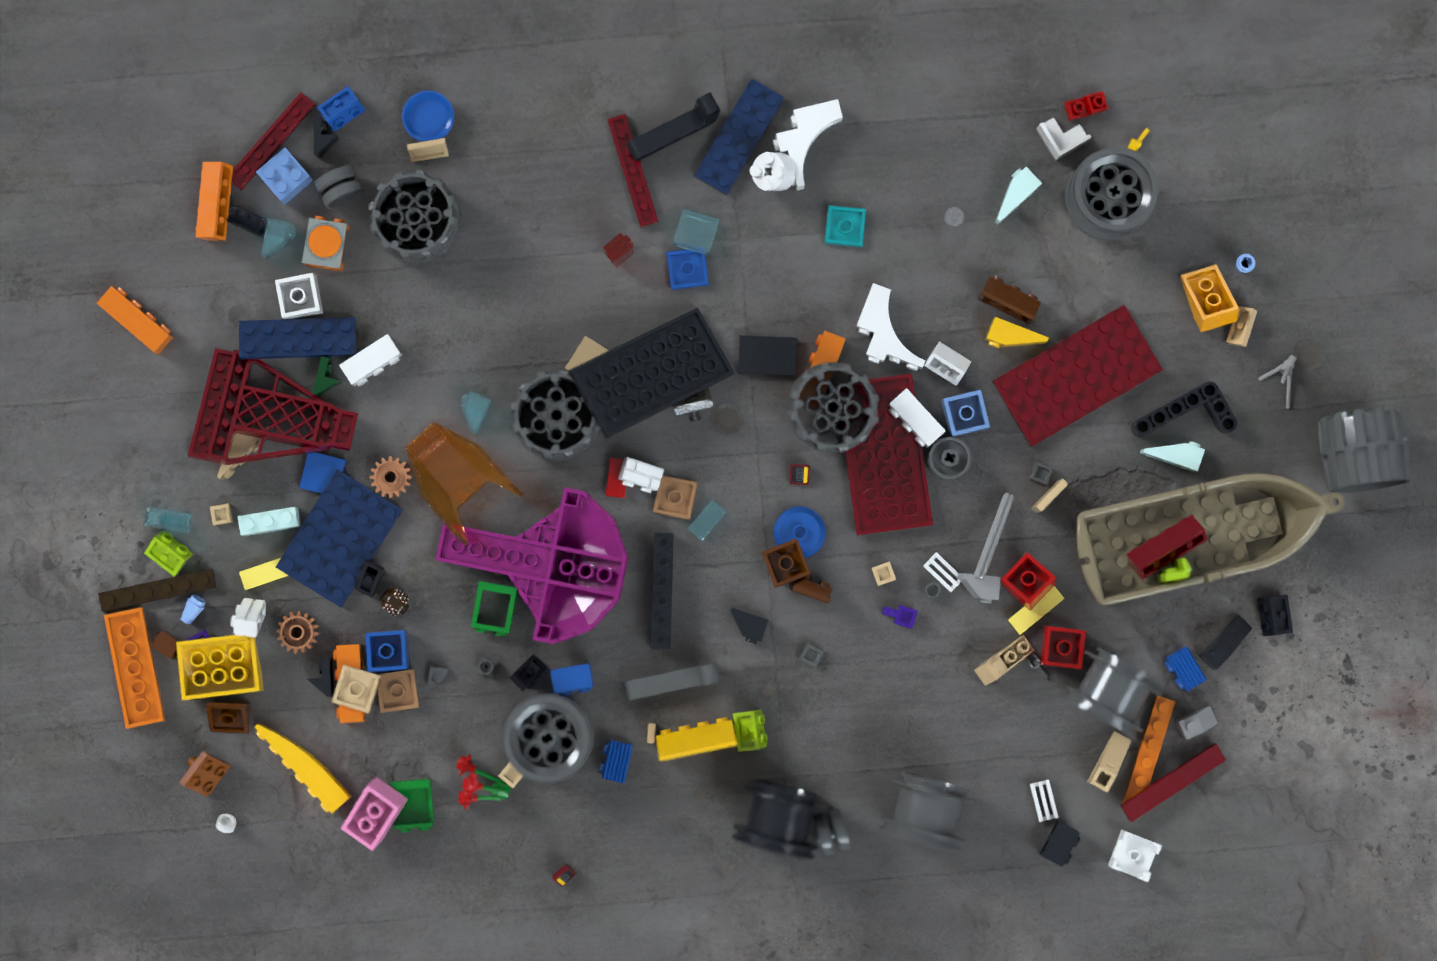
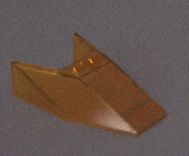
M435 422L405 447L422 498L453 535L465 546L469 543L458 510L485 484L492 482L520 497L523 495L480 445Z

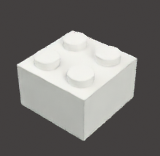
M309 273L275 280L283 319H297L323 313L315 274Z

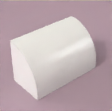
M939 341L924 366L957 386L971 361Z

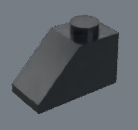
M731 608L730 612L742 636L746 637L745 641L754 644L757 641L761 642L768 620Z

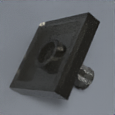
M708 388L673 405L675 415L689 413V420L695 422L694 414L697 421L701 419L700 410L713 407Z

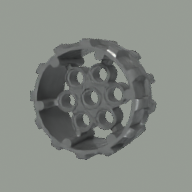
M417 170L413 174L397 172L394 174L395 178L388 183H380L377 187L378 194L374 202L369 203L368 206L371 214V225L369 227L385 252L402 263L421 262L423 265L430 264L431 259L441 254L443 256L449 253V246L455 238L460 236L459 223L462 214L456 198L444 181L440 178L431 177L422 170ZM414 186L428 187L427 191L419 192L416 197L404 191V189ZM441 193L447 199L449 209L444 210V214L434 207L432 195L437 196ZM397 194L396 203L398 207L390 209L387 215H383L386 205ZM423 197L429 198L430 201L427 205L420 204V200ZM403 198H410V203L408 205H401V200ZM400 214L401 219L398 222H392L393 215ZM413 214L420 215V219L417 222L411 221ZM432 214H439V219L437 221H430V216ZM444 221H448L444 233L434 243L435 234L432 230L433 227H440ZM389 222L392 227L397 228L396 236L399 240H393L389 243L385 238L382 226H386ZM405 230L411 232L407 239L401 238V234ZM423 230L430 231L429 237L425 239L421 238L420 234ZM415 238H418L421 243L428 246L419 250L403 249L404 244L413 243Z
M829 362L816 365L803 372L790 389L786 409L794 433L804 443L823 452H845L863 443L873 426L877 424V403L879 398L865 374L849 364ZM829 370L843 372L849 375L848 382L841 383L834 388L832 383L823 380V372ZM814 377L819 382L816 386L817 396L809 397L805 402L798 400L804 385ZM858 382L862 387L867 399V407L861 408L858 402L851 401L850 398L853 396L852 385ZM823 384H827L830 387V392L827 395L820 393V387ZM842 386H846L849 389L847 397H841L839 394V389ZM811 400L818 402L819 406L815 411H811L808 407V403ZM830 402H835L838 406L837 411L834 413L828 411L827 406ZM850 404H854L857 407V412L854 415H849L847 412V407ZM803 406L808 413L815 415L812 420L814 428L812 432L806 433L798 418L797 407ZM860 413L866 415V419L861 429L853 437L848 436L847 431L850 427L848 419L856 418ZM820 417L826 420V426L822 429L816 426V421ZM840 419L845 422V428L841 431L835 427V423ZM830 426L834 432L842 435L841 443L825 444L816 441L818 431L824 432Z
M563 369L552 372H538L537 376L527 383L520 385V391L515 401L511 403L512 428L517 438L527 450L546 461H570L571 458L582 452H587L601 431L593 415L590 428H583L581 420L576 417L582 411V404L585 401L583 398L578 399L572 396L566 399L565 393L559 387L562 385V382L573 385L575 383L569 372ZM551 382L554 383V387L548 391L547 399L542 397L531 399L529 397L540 386ZM554 392L562 394V398L557 402L551 398ZM540 401L544 402V410L536 411L535 404ZM572 401H576L579 404L578 409L575 411L568 409V405ZM525 404H531L532 411L537 415L532 420L531 428L529 429L523 428L522 412ZM555 411L562 413V417L558 421L552 419V413ZM538 421L545 422V428L541 431L535 429V424ZM570 421H578L579 426L576 430L568 428ZM560 430L562 437L559 440H554L552 438L553 431ZM534 432L538 435L548 433V438L554 443L552 450L542 449L534 445L529 440L532 438V434ZM567 432L573 435L580 432L584 434L583 439L574 446L564 450L560 449V444L565 441Z

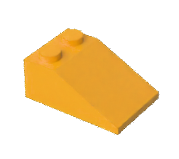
M1217 264L1181 275L1180 278L1200 332L1237 322L1239 307Z

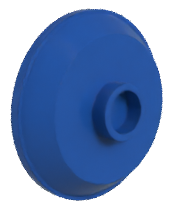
M421 91L414 94L406 102L402 112V121L408 134L418 141L442 139L450 132L453 126L454 111L449 100L442 94L435 91Z
M801 506L792 507L784 511L776 520L773 531L777 546L798 538L805 558L814 555L820 550L826 536V529L822 518L814 510Z

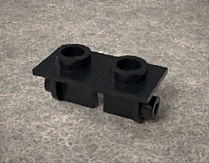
M233 206L230 211L232 214L227 219V222L259 237L269 228L266 218L254 213L249 217V211L240 206Z

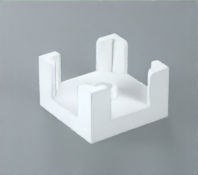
M1121 829L1108 866L1148 882L1151 876L1149 869L1155 854H1159L1162 846Z

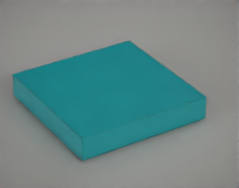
M828 205L824 244L862 248L866 209Z

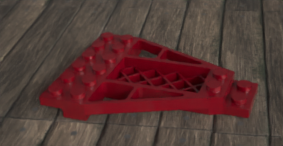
M215 348L188 457L223 465H232L330 450L331 447L350 451L358 413L342 410L331 403H326L260 359L240 360L239 350L234 349L232 352ZM252 364L260 366L276 377L273 391L247 386ZM279 381H283L308 398L277 392ZM253 395L258 403L249 407L245 399ZM272 399L277 407L268 411L264 403ZM243 403L246 407V410L240 413L241 406ZM291 403L296 411L287 415L283 407ZM261 406L265 414L256 418L252 410ZM310 407L315 415L306 419L302 411ZM280 410L285 417L275 422L271 414ZM250 413L254 420L244 425L240 417ZM300 414L304 421L294 426L290 419ZM269 417L273 424L264 429L260 421ZM317 418L315 429H313L310 422ZM288 421L292 428L283 433L279 425ZM257 424L260 430L249 427ZM307 425L311 433L302 437L298 429ZM276 427L280 434L269 431ZM295 431L299 438L288 435ZM242 434L260 438L258 453L229 458L234 435ZM266 440L301 447L262 453Z

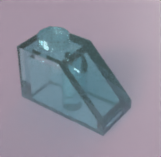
M268 218L261 256L264 259H269L291 243V239H294L296 229L293 228L294 225L291 222Z
M469 390L468 394L464 393L460 404H462V410L471 433L477 436L492 400Z
M146 507L144 526L189 533L192 514Z

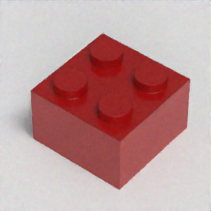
M1027 552L1001 579V585L1031 611L1056 585V577Z
M1044 626L1041 665L1082 669L1086 631Z

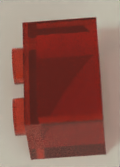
M619 233L603 247L604 254L617 268L634 254V243L627 235L623 236Z

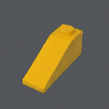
M995 317L992 320L985 341L989 342L988 345L999 348V346L1011 347L1044 344L1048 341L1049 337Z

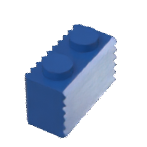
M1183 646L1164 658L1166 660L1164 665L1169 673L1173 672L1176 679L1174 681L1180 690L1189 691L1207 680L1187 646Z
M610 740V743L605 744L603 754L607 755L606 761L601 762L599 773L602 774V779L625 783L633 744Z

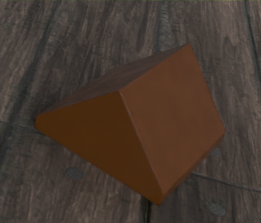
M206 703L210 732L249 734L251 703Z

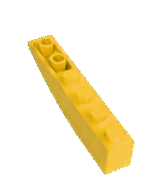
M263 724L255 726L258 730L256 734L263 741L267 740L270 744V750L275 755L279 754L283 758L282 763L288 769H293L296 773L294 775L301 784L305 783L309 787L307 789L314 798L318 797L322 802L320 804L326 812H336L352 797L334 775L299 744Z

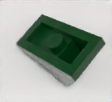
M321 357L312 392L316 396H320L342 383L340 380L328 378V374H332L334 367L330 358Z

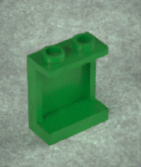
M431 778L393 781L390 783L393 789L408 799L395 819L394 829H399V832H410V828H418V831L430 830V827L435 825Z

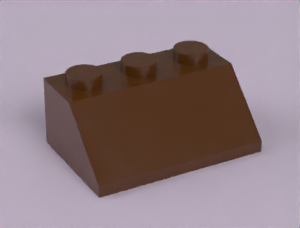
M989 276L977 300L1029 325L1034 320L1041 303L1037 300L1038 297L1030 293L1026 295L1020 292L1021 289L1015 285L1008 286L1004 284V281L999 277L993 276L992 278Z

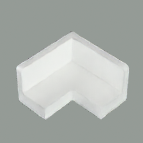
M1054 118L1045 123L1042 122L1036 128L1056 161L1089 142L1092 138L1090 134H1085L1080 124L1063 134Z

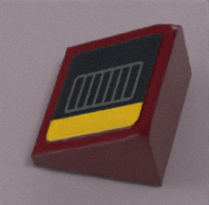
M791 464L790 484L809 485L810 465Z
M565 864L552 876V879L560 886H564L576 873L568 864Z

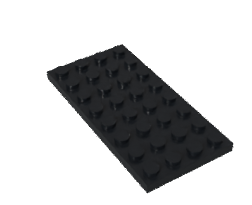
M698 307L568 371L605 439L735 374Z

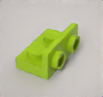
M165 531L154 536L144 554L172 576H176L186 560L193 555L185 545L179 543L171 534Z
M1186 558L1176 559L1173 561L1175 568L1164 569L1162 574L1157 575L1158 582L1188 578L1189 573H1191L1190 563L1186 562Z
M762 710L733 713L738 752L766 748L768 738L764 730L765 717L762 714Z

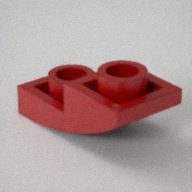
M1104 91L1064 103L1069 121L1091 116L1109 109Z

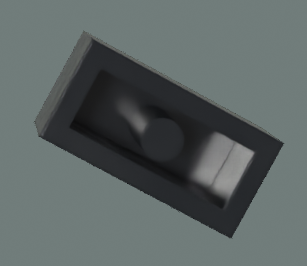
M1057 820L1039 855L1061 867L1064 864L1067 865L1072 856L1070 852L1073 846L1076 847L1081 839L1079 836L1080 832Z

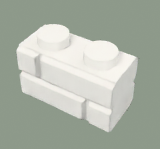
M625 457L618 480L623 481L622 485L632 488L634 485L641 487V491L651 493L658 490L664 469Z
M244 598L241 605H237L235 615H232L231 627H234L235 635L257 636L266 616L265 600L256 599L254 601L250 598Z

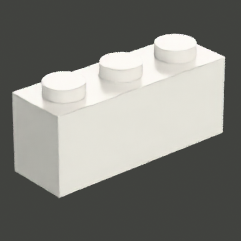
M387 334L339 366L351 385L359 387L368 381L367 378L371 375L377 376L384 371L383 368L388 364L392 366L400 361L399 357L402 354L392 338Z
M907 388L888 405L890 407L889 412L895 418L899 417L903 421L902 426L909 433L912 431L916 435L914 439L921 447L924 445L926 448L929 447L945 432L943 427Z

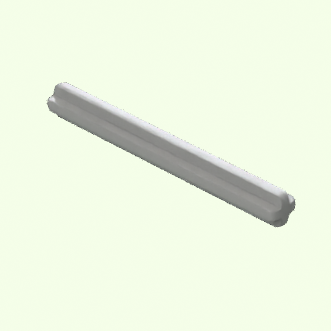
M1005 493L1002 497L976 567L974 578L978 580L985 579L1013 503L1014 496L1009 493Z

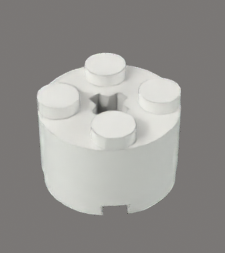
M765 152L755 159L753 166L750 168V174L760 189L764 191H782L788 189L793 184L796 166L793 159L787 154Z

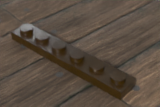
M209 569L101 592L98 595L101 610L106 612L214 589L217 586L214 571Z

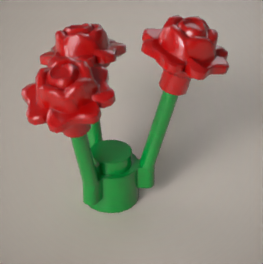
M468 754L467 757H460L456 764L459 776L467 771L472 772L470 776L463 779L462 788L464 791H459L458 795L460 805L467 809L472 802H478V800L500 801V799L506 800L508 798L510 785L504 784L505 781L477 769V766L472 764L471 754ZM477 774L495 783L492 787L483 785V783L478 782ZM483 789L491 791V795L494 796H478V794L473 793L476 790L481 791Z

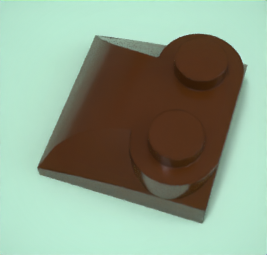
M798 538L761 552L775 588L811 574Z
M810 576L795 580L791 591L824 603L830 602L833 589L830 588L829 583L819 580V583L813 582Z

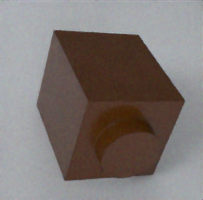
M161 630V632H157L154 635L151 647L166 657L175 659L177 656L176 642H181L182 640L166 630Z

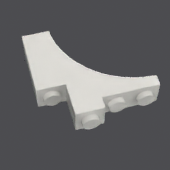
M838 99L793 110V116H790L793 128L796 127L797 129L777 133L776 140H773L775 151L788 154L795 163V180L792 186H796V190L804 189L805 186L803 164L810 145L821 132L831 125L842 121L843 117Z
M873 283L856 325L859 333L869 336V334L873 335L865 356L869 357L868 361L875 364L883 363L887 356L889 357L888 360L893 363L899 364L902 362L907 364L906 367L911 370H921L925 360L906 349L892 328L888 311L891 290Z

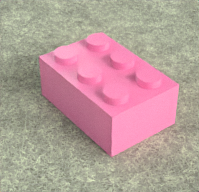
M376 777L366 786L341 829L373 851L382 842L408 799Z

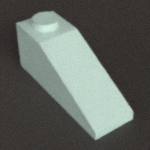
M1027 167L1023 170L1019 168L1012 175L1013 179L1009 184L995 221L997 225L1042 184Z
M1190 441L1189 444L1184 443L1142 449L1140 454L1191 472H1197L1205 449L1200 448V444Z

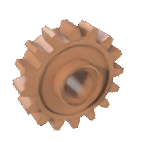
M389 456L388 461L385 458H381L382 463L375 462L377 468H371V471L374 472V475L369 476L370 479L374 480L371 486H377L375 492L379 493L382 491V497H385L387 494H389L390 499H393L394 494L397 497H401L400 492L406 493V486H411L408 482L409 479H413V476L408 475L411 469L405 468L406 462L400 464L401 459L398 457L395 461L392 456ZM394 472L396 479L394 482L389 483L387 475Z
M298 611L297 616L294 612H290V617L283 616L285 621L279 622L278 624L281 628L276 630V632L280 633L277 640H282L280 646H287L288 652L294 649L295 654L299 652V649H301L302 653L306 652V647L312 649L311 643H317L318 641L315 639V636L320 635L319 632H315L319 625H313L316 619L311 618L309 620V614L306 613L302 616V611ZM296 627L302 630V635L299 638L294 636V629Z

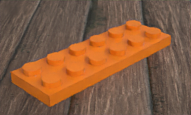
M140 607L104 615L126 729L166 721L144 608Z

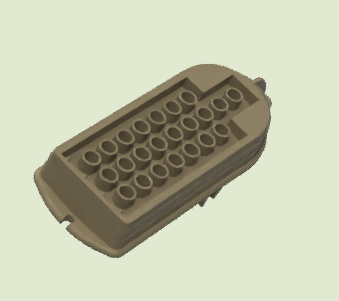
M1259 473L1236 475L1081 512L1077 517L1076 530L1079 559L1085 557L1086 564L1081 565V568L1092 594L1100 605L1108 606L1253 572L1275 565L1299 550L1316 532L1326 514L1340 511L1344 506V499L1338 493L1319 495L1311 488L1282 476ZM1333 499L1336 500L1335 506L1332 504ZM1193 515L1205 529L1208 541L1178 558H1186V562L1190 563L1191 573H1189V577L1158 582L1157 575L1162 574V570L1175 568L1174 562H1171L1141 580L1129 565L1126 554L1146 543L1150 538L1159 535L1165 529L1179 523L1183 518Z

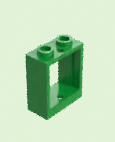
M479 581L471 627L475 628V632L486 633L487 630L494 631V635L505 637L506 633L510 634L518 589ZM484 590L511 595L505 628L478 623Z

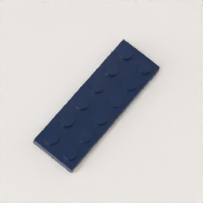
M751 78L694 177L727 196L783 102L784 97Z
M355 317L239 321L240 360L356 355Z

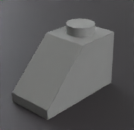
M958 573V579L973 598L980 599L981 603H992V600H999L1001 577L985 576V579L978 580L974 578V574Z
M1210 706L1174 721L1182 739L1185 740L1197 736L1218 724Z

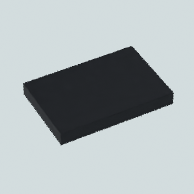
M740 335L738 374L796 376L797 338Z

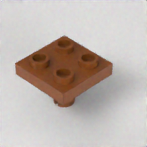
M202 751L199 757L194 756L188 760L187 765L190 768L179 782L184 787L208 797L231 765L218 757Z

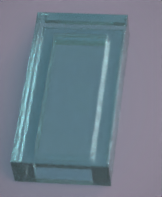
M711 500L688 527V530L703 541L727 512Z

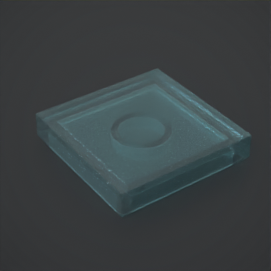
M683 209L673 245L710 255L720 219Z

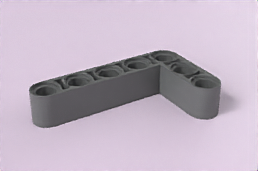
M716 662L625 681L624 687L627 701L699 685L718 683L720 679Z

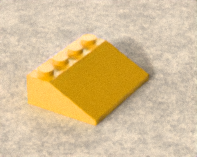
M231 635L176 642L182 700L264 691L255 637Z
M727 717L716 719L717 723L709 724V721L697 723L698 727L690 728V725L678 727L679 730L671 732V729L659 731L660 734L656 735L660 761L737 745L732 719L728 720Z

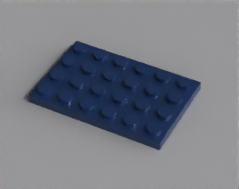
M337 469L276 565V568L342 608L358 582L365 561L373 559L403 509Z

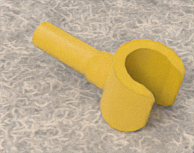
M1146 128L1138 140L1132 138L1128 148L1137 151L1150 130Z

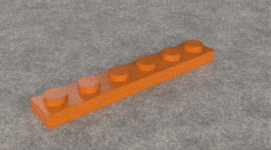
M1155 696L1122 803L1150 785L1176 701Z

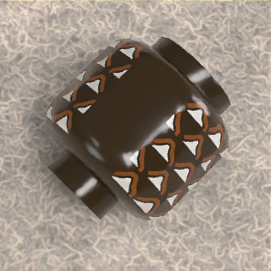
M388 588L380 598L381 607L392 616H397L400 613L403 615L410 606L407 604L409 601L408 595L398 588Z

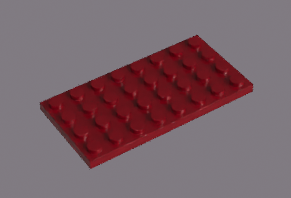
M1123 305L992 382L1030 447L1158 374L1163 369L1127 308Z
M912 374L869 379L879 398L877 403L878 421L863 443L845 451L856 535L932 526L933 520L922 447L914 439L916 435L912 431L909 433L902 426L903 421L899 417L895 418L889 412L890 407L888 406L906 388L915 397ZM858 382L852 385L853 396L850 398L851 401L858 402L861 408L867 407V399L862 387ZM842 386L839 389L840 396H848L849 389L846 386ZM854 404L848 405V414L854 415L857 412V407ZM860 413L858 417L848 419L850 424L847 431L848 436L853 437L861 429L866 415ZM841 420L842 430L845 428V422L843 420Z

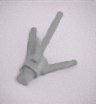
M1290 355L1288 360H1285L1277 368L1258 378L1261 381L1277 372L1283 374L1282 384L1287 378V409L1290 408L1292 370L1297 359L1293 355Z

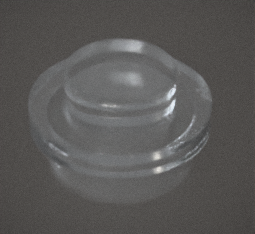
M951 207L945 213V221L950 226H958L964 219L962 210L957 207Z

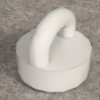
M222 814L217 819L216 828L223 833H232L237 821L230 814Z

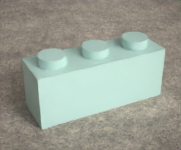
M298 507L238 516L241 536L302 526Z

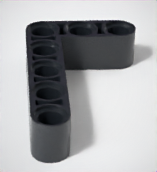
M707 93L696 100L694 109L632 139L626 146L634 161H640L713 124L718 118L720 108L712 93Z
M1209 381L1133 422L1131 430L1136 436L1147 435L1204 404L1219 432L1223 434L1233 432L1237 428L1238 422L1218 385ZM1206 386L1212 389L1211 396L1205 394L1204 388ZM1189 395L1195 397L1196 403L1194 405L1189 404ZM1215 403L1221 405L1222 410L1220 413L1214 410ZM1172 404L1179 407L1178 414H1174L1171 411ZM1156 413L1162 416L1161 423H1157L1154 420ZM1224 420L1230 421V429L1224 428ZM1139 422L1145 424V432L1138 430L1137 425Z

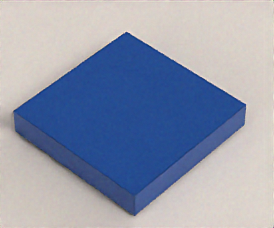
M704 247L666 252L671 290L709 286Z
M316 452L308 453L299 488L322 494L337 469L344 473L347 460Z

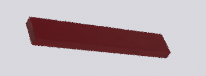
M300 92L233 169L232 183L242 191L257 174L256 171L267 163L315 108L316 104Z
M622 114L609 118L607 121L640 228L659 223L640 161H634L626 146L633 139L626 115Z
M1214 743L1120 806L1129 822H1133L1226 761L1218 745Z

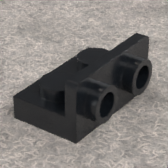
M1288 594L1257 599L1263 636L1293 633Z

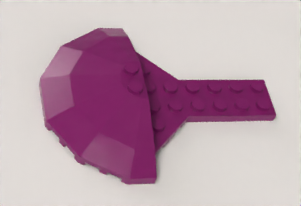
M564 487L561 506L517 537L443 523L435 560L508 575L536 619L533 640L557 644L593 630L618 603L621 597L629 557L616 520L587 492Z

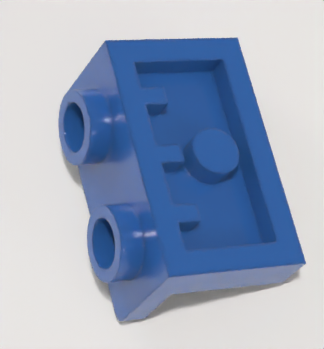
M349 86L317 107L333 131L342 128L365 111Z

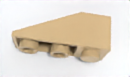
M235 434L229 458L248 456L252 451L256 452L261 439ZM244 463L221 464L217 477L222 480L230 478L235 472L233 469L237 465L241 466Z
M1022 635L974 669V671L986 686L1004 675L1031 654L1034 649L1026 637Z
M1114 731L1087 782L1108 793L1118 774L1131 740Z

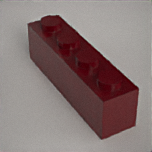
M1193 515L1183 518L1179 523L1165 529L1159 535L1150 538L1146 543L1127 553L1129 565L1143 580L1208 541L1206 531Z

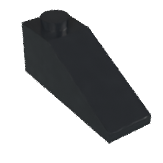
M1237 615L1203 650L1199 657L1211 669L1217 670L1232 655L1252 630V627L1242 617Z

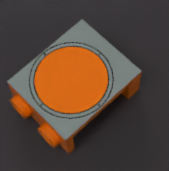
M315 216V219L309 218L302 264L309 267L343 272L342 256L346 231L350 229V226L345 223V220L334 219L333 222L326 221L327 218Z

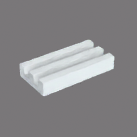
M936 552L923 567L951 593L961 581L959 579L955 581L934 559L937 558L955 577L958 576V572ZM932 564L953 585L950 587L929 565Z
M1049 780L1030 784L1039 822L1058 818ZM1043 785H1046L1052 810L1051 815L1049 814ZM1037 786L1039 787V791H1040V795H1041V799H1042V803H1043V807H1044V811H1045V815H1046V816H1043V817H1042V813H1041V809H1040V805H1039V801H1038V797H1037V793H1036V789H1035V787H1037Z

